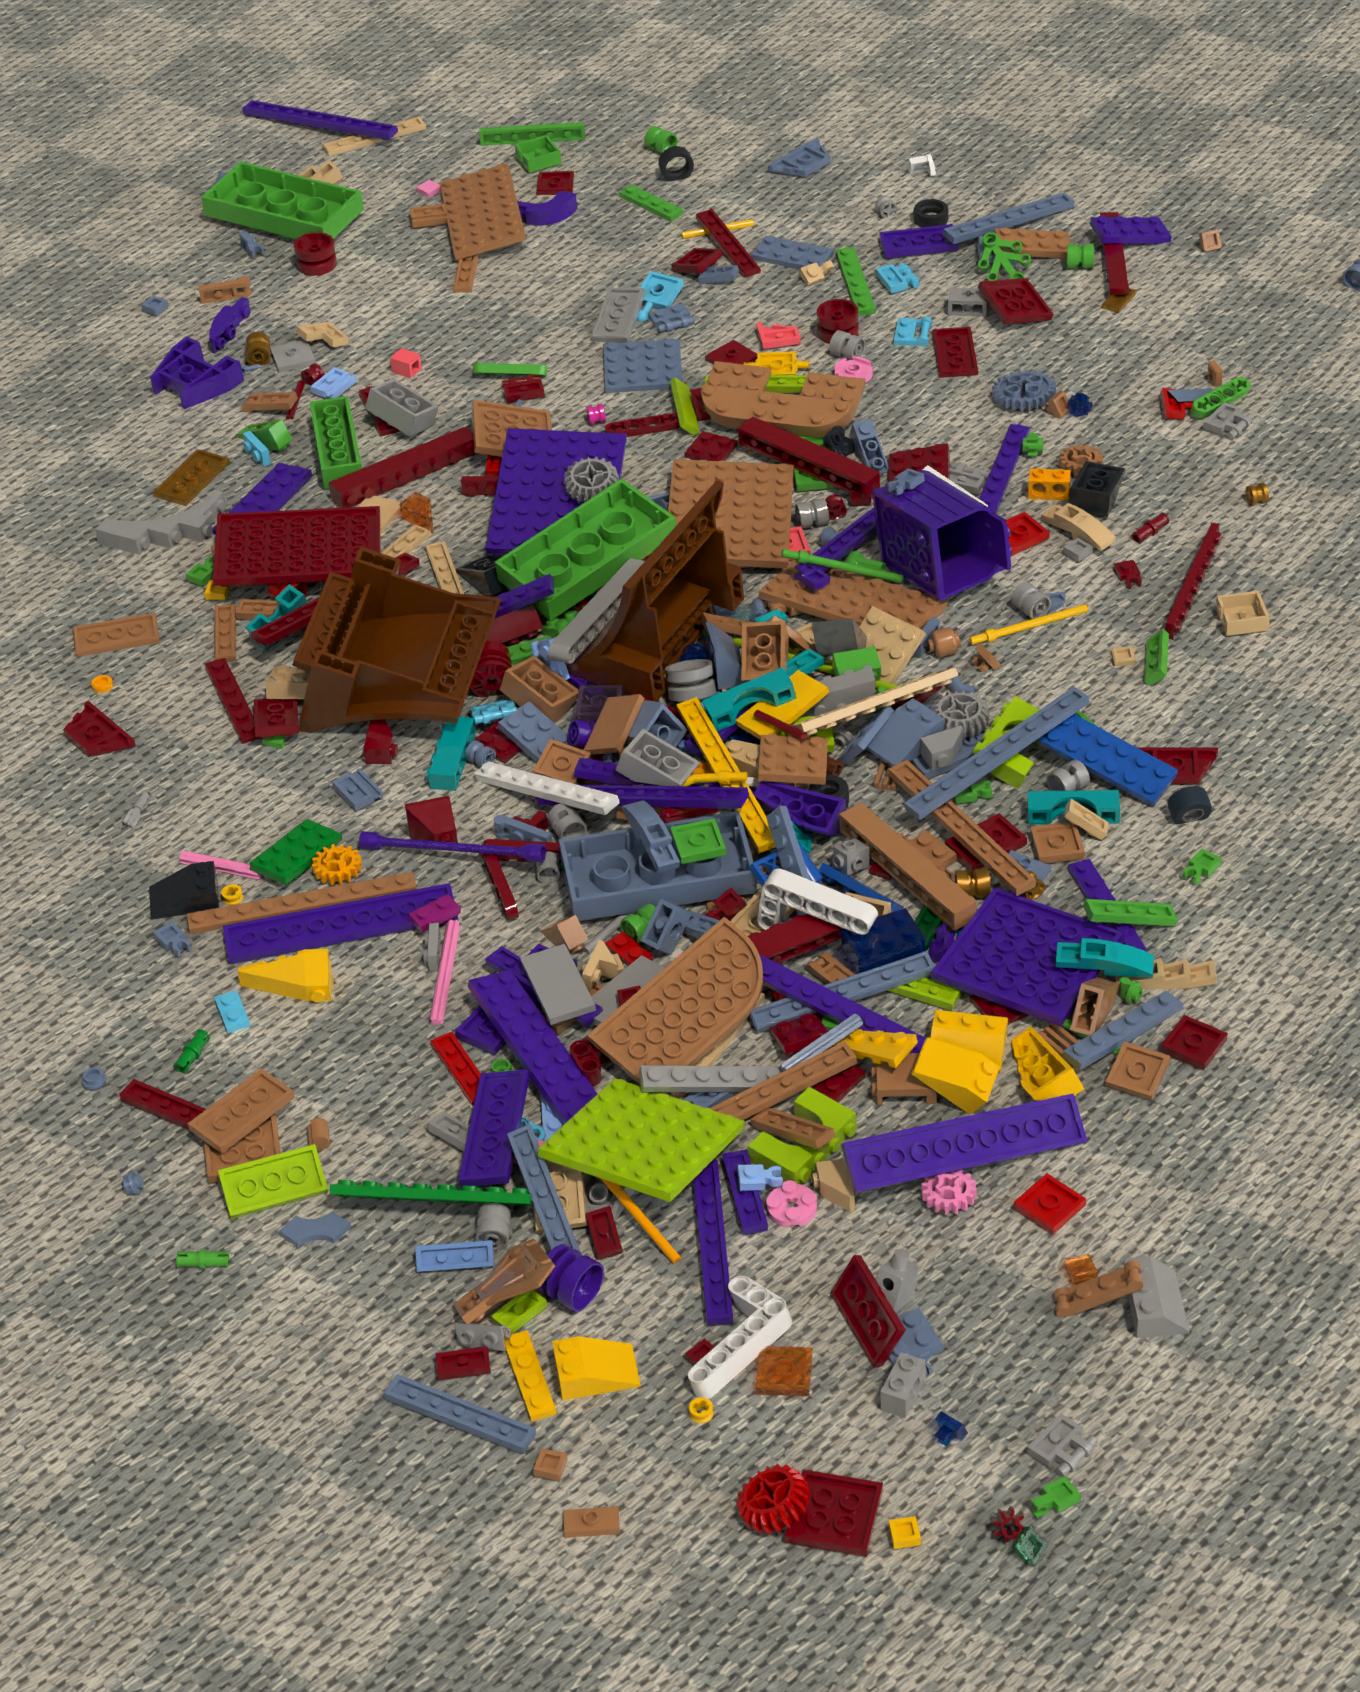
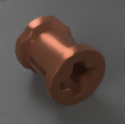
M827 753L826 773L839 776L844 768V762L829 757Z

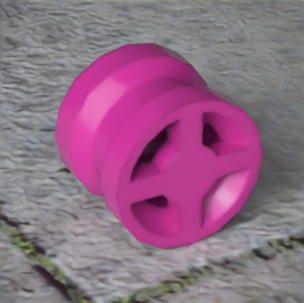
M602 403L597 404L596 407L586 406V415L590 426L596 422H606Z

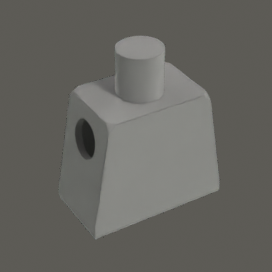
M903 1249L894 1250L893 1257L879 1269L876 1279L895 1313H898L913 1299L916 1289L918 1265L908 1260L909 1252Z

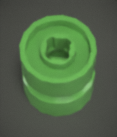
M652 126L646 132L644 143L646 147L662 154L667 148L677 146L678 138L671 132L657 126Z
M1067 244V269H1078L1079 266H1082L1083 269H1093L1094 244H1083L1081 247L1078 244Z
M648 903L637 909L635 915L631 913L620 921L622 932L636 943H642L640 940L656 907Z

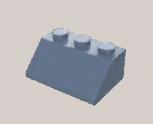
M706 622L709 660L712 661L713 674L718 690L733 688L743 684L741 681L742 655H740L739 645L735 646L731 636L711 622Z

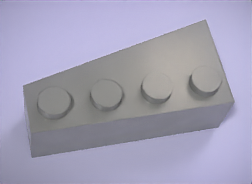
M871 664L863 666L862 670L853 672L851 669L844 671V674L831 678V675L823 677L818 682L828 687L829 694L801 716H818L873 696L875 693V677Z

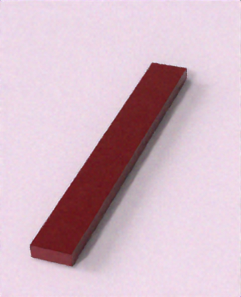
M1100 212V216L1116 217L1119 216V213ZM1103 243L1109 294H1129L1123 243Z

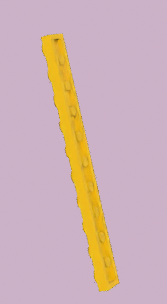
M695 697L676 704L680 716L712 772L719 773V771L723 770L740 772L698 698ZM731 781L730 784H720L721 787L748 788L749 796L742 808L734 810L735 812L739 811L743 826L759 853L775 848L766 815L746 781Z

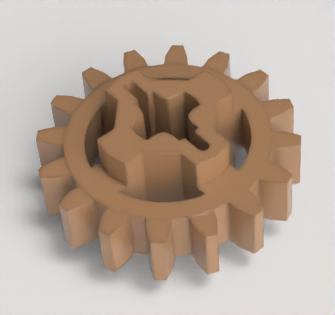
M1078 443L1076 447L1070 445V449L1063 448V452H1060L1059 466L1063 470H1071L1073 477L1078 475L1086 461L1103 464L1101 451L1096 450L1095 446L1090 448L1088 444L1081 446Z

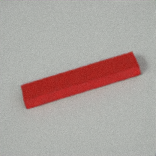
M452 1031L430 1040L431 1046L471 1105H474L481 1073Z

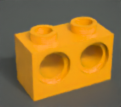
M1030 469L1028 499L1069 501L1071 470Z

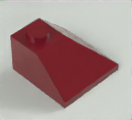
M449 796L405 804L410 839L458 843Z

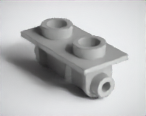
M455 1323L458 1346L463 1348L487 1346L488 1350H506L505 1340L511 1336V1329L507 1328L506 1325L497 1326L472 1323L467 1325L466 1323Z

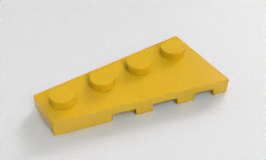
M857 1029L832 1047L845 1041L857 1059L862 1060L865 1057L872 1058L873 1063L882 1064L884 1061L888 1062L889 1067L897 1068L918 1042L916 1034L874 1032Z

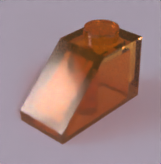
M415 492L399 504L401 519L428 529L431 533L434 531L430 498Z

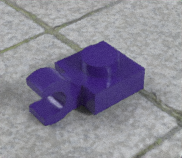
M802 563L795 565V568L799 570V573L794 575L795 579L810 589L816 591L830 584V576L818 568L809 569Z
M945 923L937 927V937L930 945L929 956L933 963L939 962L954 942L955 932H947Z

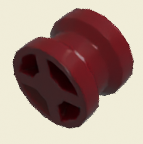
M313 363L309 366V369H304L301 372L303 382L309 386L325 375L324 370L316 363Z
M835 494L828 496L825 501L828 507L829 518L831 520L844 518L847 514V507L841 496Z

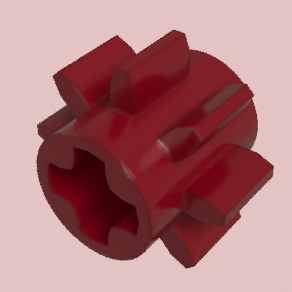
M1012 1506L1008 1508V1511L1002 1512V1510L997 1509L999 1513L997 1518L991 1519L992 1524L997 1526L993 1531L994 1535L997 1537L1003 1534L1002 1537L1005 1543H1008L1009 1538H1015L1019 1541L1021 1530H1027L1025 1525L1020 1523L1024 1519V1515L1022 1513L1014 1515L1015 1511ZM1010 1520H1012L1014 1524L1009 1525L1006 1530L1003 1525L1009 1524Z

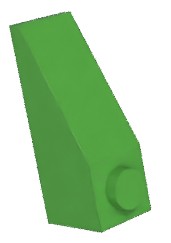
M282 419L251 424L235 434L236 437L244 440L243 433L251 431L266 446L268 451L277 450V452L288 447L287 444L293 440Z

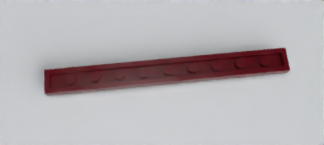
M403 553L395 557L401 560L398 570L399 576L409 573L420 566L419 558L410 554ZM319 597L251 632L252 640L263 646H269L281 638L304 628L309 624Z

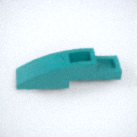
M1082 938L1081 943L1057 942L1056 967L1104 970V975L1153 978L1154 955L1144 950L1117 942Z

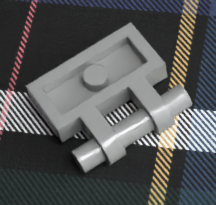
M1224 402L1204 421V429L1220 435L1227 431L1226 437L1232 440L1234 437H1238L1242 430L1251 424L1253 415L1251 413L1243 415L1241 414L1242 408Z
M952 463L950 466V480L973 494L979 493L985 484V479L987 480L990 472L984 471L983 468H971L963 463Z
M1060 1413L1027 1446V1454L1048 1468L1055 1461L1060 1463V1466L1055 1471L1062 1478L1068 1472L1072 1473L1078 1467V1462L1093 1452V1447L1098 1441L1093 1435H1089L1086 1439L1080 1437L1083 1427ZM1072 1446L1075 1450L1069 1455L1065 1451Z

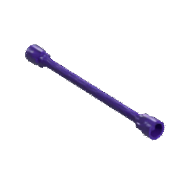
M362 831L359 836V847L367 850H380L381 847L392 846L519 856L520 858H525L526 861L543 863L546 858V846L544 844H525L518 848L386 838L379 835V833Z

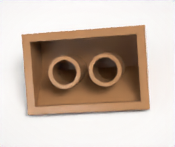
M535 656L505 670L500 691L519 706H523L530 701L553 723L563 717L581 693Z

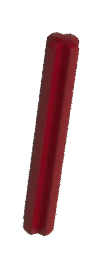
M675 807L661 810L659 817L663 823L714 814L718 812V808Z

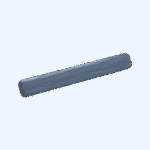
M857 1014L848 1017L781 1063L782 1071L831 1048L863 1025L861 1017Z

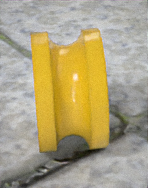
M227 885L221 891L223 902L227 905H236L243 899L241 887L238 885Z
M705 1397L692 1400L689 1404L690 1418L697 1423H706L713 1417L712 1402ZM701 1407H704L706 1409L703 1410L701 1413H697V1410H700Z

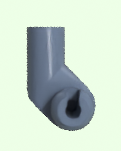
M958 676L951 678L952 682L947 684L952 693L955 690L958 693L965 691L967 694L971 692L974 694L975 686L964 685Z

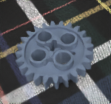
M1018 370L1016 374L1010 372L1009 376L1004 374L1003 378H998V381H994L992 386L993 399H995V403H999V406L1005 405L1006 409L1012 407V410L1020 408V411L1024 408L1031 410V407L1038 409V405L1045 406V402L1049 401L1056 394V382L1053 381V378H1049L1048 374L1044 376L1043 372L1036 374V370L1031 373L1028 370L1024 373ZM1024 383H1026V384H1025V397L1022 398V396H1023V385H1024Z

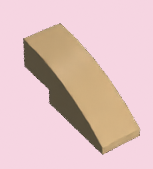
M331 160L318 169L312 165L298 175L331 184L343 178L338 167Z

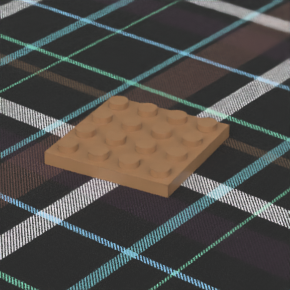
M473 400L474 453L502 457L508 428L551 430L550 411Z

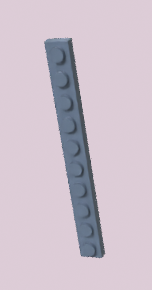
M1072 687L904 803L905 810L921 820L1090 703L1089 696Z

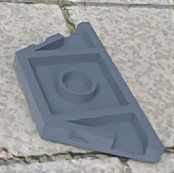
M815 138L768 164V171L806 177L829 164L830 155L825 151V147L820 145L819 138Z

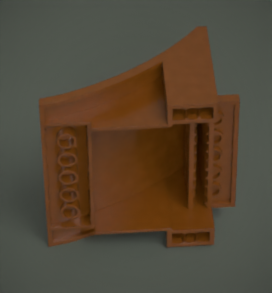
M718 480L714 482L623 585L618 611L576 660L567 665L569 674L626 695H631L632 693L640 694L657 702L666 692L664 682L665 668L677 663L702 634L704 629L701 622L702 614H713L712 604L734 612L744 600L741 567L727 562L724 531L716 529L715 516L722 499L724 482Z
M360 547L354 561L351 578L333 572L329 573L293 660L292 666L310 671L299 721V732L313 733L337 725L381 719H421L457 724L501 599L483 595L455 594L399 576L400 559Z

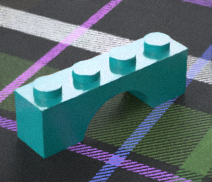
M782 667L702 700L705 712L716 731H720L736 724V717L739 711L748 704L767 702L777 707L796 699L793 683Z
M1119 790L1027 791L1028 825L1051 824L1057 816L1065 813L1066 804L1070 799L1109 822L1108 824L1120 823Z

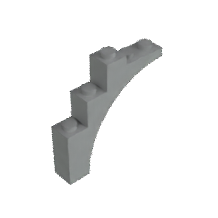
M216 490L200 504L169 517L144 521H124L106 518L95 529L98 544L140 555L144 549H148L150 543L171 549L176 543L180 542L181 537L203 542L207 537L211 536L213 531L211 523L215 522L217 514L224 512L227 502L225 501L224 492Z

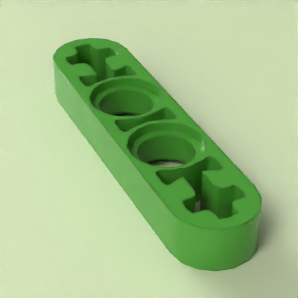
M473 363V373L547 376V366Z
M1243 377L1235 378L1196 399L1191 407V414L1198 419H1204L1212 415L1224 402L1228 404L1235 402L1249 392L1251 387L1249 380ZM1223 392L1230 393L1232 396H1226ZM1210 399L1216 400L1218 404L1212 403Z

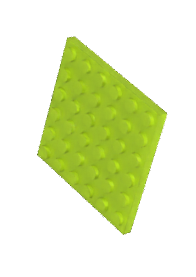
M615 1078L538 1148V1157L671 1202L744 1129V1120L713 1111L707 1107L692 1104L686 1100L671 1097L665 1093L642 1092L641 1086Z

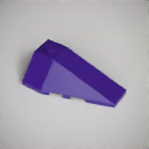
M761 781L754 793L756 800L773 810L778 806H787L791 821L808 831L828 836L840 833L839 814L847 810L845 799L770 781Z

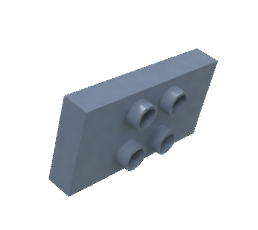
M739 811L664 823L671 835L670 827L715 818L726 847L727 855L681 864L680 861L678 868L657 873L643 843L638 842L632 828L559 839L561 862L573 915H576L579 921L632 913L648 903L657 907L660 898L676 905H689L695 902L717 899L730 887L738 895L757 893V879L749 868L753 863ZM672 839L671 845L679 859L676 847Z

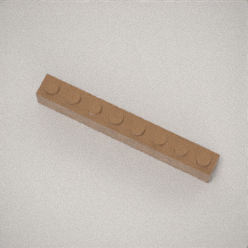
M859 803L839 814L840 831L850 840L856 838L869 847V857L955 931L968 924L976 913L977 902L974 897L963 891L957 883L949 879L942 870H939L928 858L920 854L913 845L905 841L899 833L891 829L871 809Z

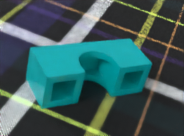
M289 584L275 598L277 608L270 617L267 618L259 613L246 626L250 637L251 632L307 604L304 594ZM255 642L257 645H259L266 651L272 646H263L262 644Z

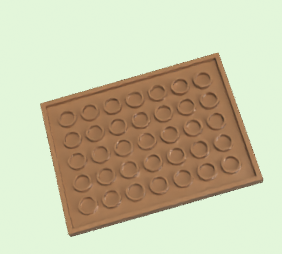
M673 459L668 512L676 518L677 525L716 480L724 482L723 495L715 520L716 529L724 531L727 562L745 567L787 568L788 558L781 557L782 549L789 550L794 466L785 463L768 464L764 462L747 463L744 461Z

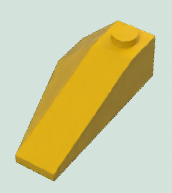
M304 949L297 951V955L286 958L285 955L277 957L276 961L268 963L260 961L238 967L237 969L240 986L317 1003L331 1001L334 978L328 949Z
M1032 1026L1011 1040L1018 1062V1072L1021 1075V1085L1033 1100H1044L1072 1093L1076 1096L1084 1090L1073 1068Z

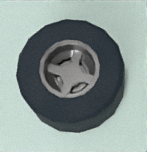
M1199 786L1182 788L1174 792L1167 801L1173 822L1176 824L1204 820L1212 812V805L1207 792L1203 787Z

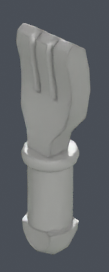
M142 792L139 795L137 802L132 807L133 809H130L123 819V823H127L128 826L135 828L141 817L140 812L143 811L144 805L149 800L148 793Z

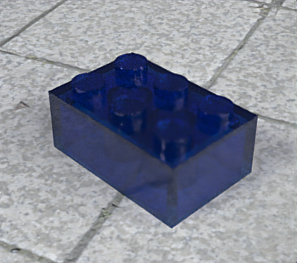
M906 908L877 917L868 933L863 935L845 928L840 929L842 951L857 974L925 952V937Z

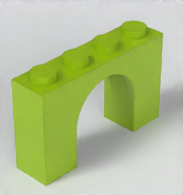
M1015 696L1010 703L1006 702L1000 712L1002 715L995 717L991 724L992 730L990 728L986 730L982 737L983 743L979 741L972 753H978L1039 711V709ZM1039 738L1034 741L1037 745H1039ZM1017 753L989 773L1012 787L1020 788L1034 762Z
M808 1087L794 1101V1115L833 1128L835 1138L829 1141L823 1148L815 1149L806 1145H788L762 1131L747 1146L749 1159L752 1164H763L764 1170H768L773 1166L781 1167V1176L775 1177H783L784 1182L788 1180L795 1181L797 1184L807 1182L811 1173L816 1169V1162L826 1161L832 1152L835 1153L840 1149L842 1142L847 1137H852L857 1131L856 1112L811 1087Z

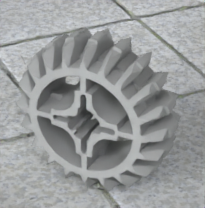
M588 456L586 460L580 458L579 462L573 461V465L568 466L564 475V487L572 500H577L578 504L581 502L585 503L617 482L619 475L615 466H612L611 462H606L605 458L599 460L596 456L594 459H590Z
M956 690L952 694L946 692L945 696L939 695V699L934 700L931 706L932 711L944 718V730L957 726L963 727V740L966 737L973 739L974 735H980L981 731L986 730L989 722V709L986 701L981 699L980 695L974 696L973 692L969 694L965 693V691L958 693Z

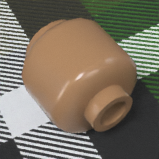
M950 627L934 630L931 633V639L928 640L930 652H934L939 658L956 654L958 648L961 647L958 632L953 631Z

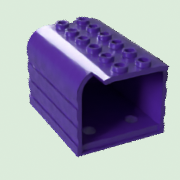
M927 470L918 471L924 474L925 481L914 489H904V492L900 495H896L895 490L888 492L887 485L872 491L881 562H884L885 566L895 573L903 575L904 579L939 602L951 595L960 593L962 590L987 581L995 574L999 565L1006 570H1011L1010 555L1012 554V548L1009 545L1008 537L1010 536V530L1006 520L994 513L989 507Z

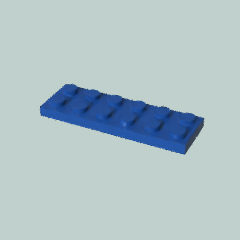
M1073 714L1039 738V745L1068 761L1079 760L1088 772L1152 807L1156 805L1178 775V770L1076 714Z

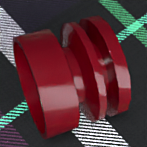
M486 641L470 685L471 690L480 697L504 695L500 691L505 670L512 667L510 652L504 644L498 641Z

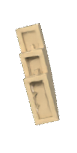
M1162 958L1154 960L1153 978L1116 976V983H1119L1118 989H1120V979L1122 977H1127L1132 982H1140L1142 989H1188L1217 984L1216 968L1213 960L1189 965L1187 959L1163 964Z

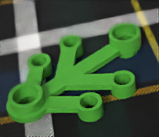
M993 232L986 233L982 238L984 252L981 260L978 262V267L982 272L989 270L990 264L988 260L993 251L995 259L991 271L987 275V280H999L998 272L1001 264L1010 276V279L1025 278V275L1021 272H1016L1009 262H1020L1023 267L1031 265L1032 260L1029 254H1018L1023 249L1022 243L1017 240H1001ZM1000 247L1010 248L1013 253L1003 252Z

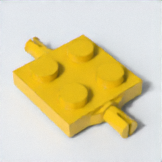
M796 351L757 353L755 362H744V365L771 368V375H796L798 369H810L809 360L798 361Z

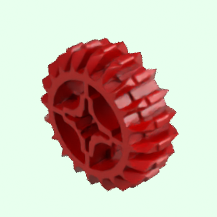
M778 1463L773 1469L767 1465L765 1471L760 1472L757 1470V1475L755 1477H748L749 1483L743 1484V1490L737 1494L739 1499L736 1504L743 1522L751 1530H755L759 1534L765 1531L769 1535L774 1530L780 1533L785 1526L790 1528V1523L793 1521L799 1522L798 1516L806 1513L805 1507L810 1505L809 1497L811 1496L804 1476L795 1468H791L787 1464L782 1467Z

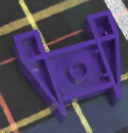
M186 336L171 348L150 376L155 395L166 388H170L179 393L182 407L187 409L232 390L244 381L240 362L227 355L214 365L205 362L200 342Z

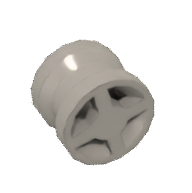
M889 196L878 198L875 208L883 218L894 216L897 213V205Z

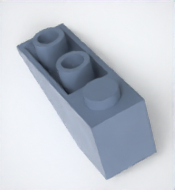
M872 419L853 423L849 435L863 464L879 471L880 474L889 472V466Z

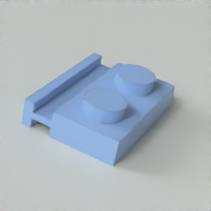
M334 367L310 386L311 393L324 398H337L356 383L357 379L356 375L351 376L349 372Z

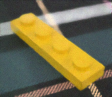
M528 1330L512 1334L510 1338H506L505 1348L531 1422L557 1415Z

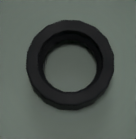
M672 146L662 152L659 157L658 166L666 180L677 181L687 179L694 169V162L687 149L681 146ZM683 157L686 159V163L681 169L677 171L667 170L666 166L673 158Z
M925 199L915 204L914 223L918 227L947 224L948 206L945 202L938 199ZM926 213H937L935 215H926Z

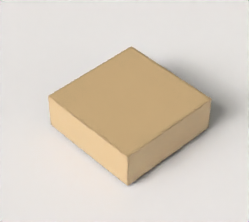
M1133 646L1111 648L1114 666L1136 665Z

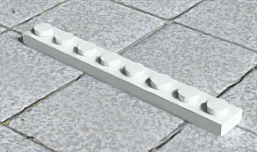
M489 761L474 773L475 778L483 783L602 815H607L620 803L618 795Z

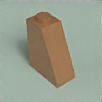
M1098 977L1081 983L1070 1030L1085 1035H1091L1099 1030L1115 1004L1119 983Z

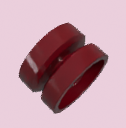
M310 232L298 237L294 242L297 268L301 273L310 276H320L331 272L337 266L335 244L331 235L323 232Z
M832 299L821 303L817 308V336L819 339L830 344L832 336L838 330L858 336L859 315L857 305L845 299Z

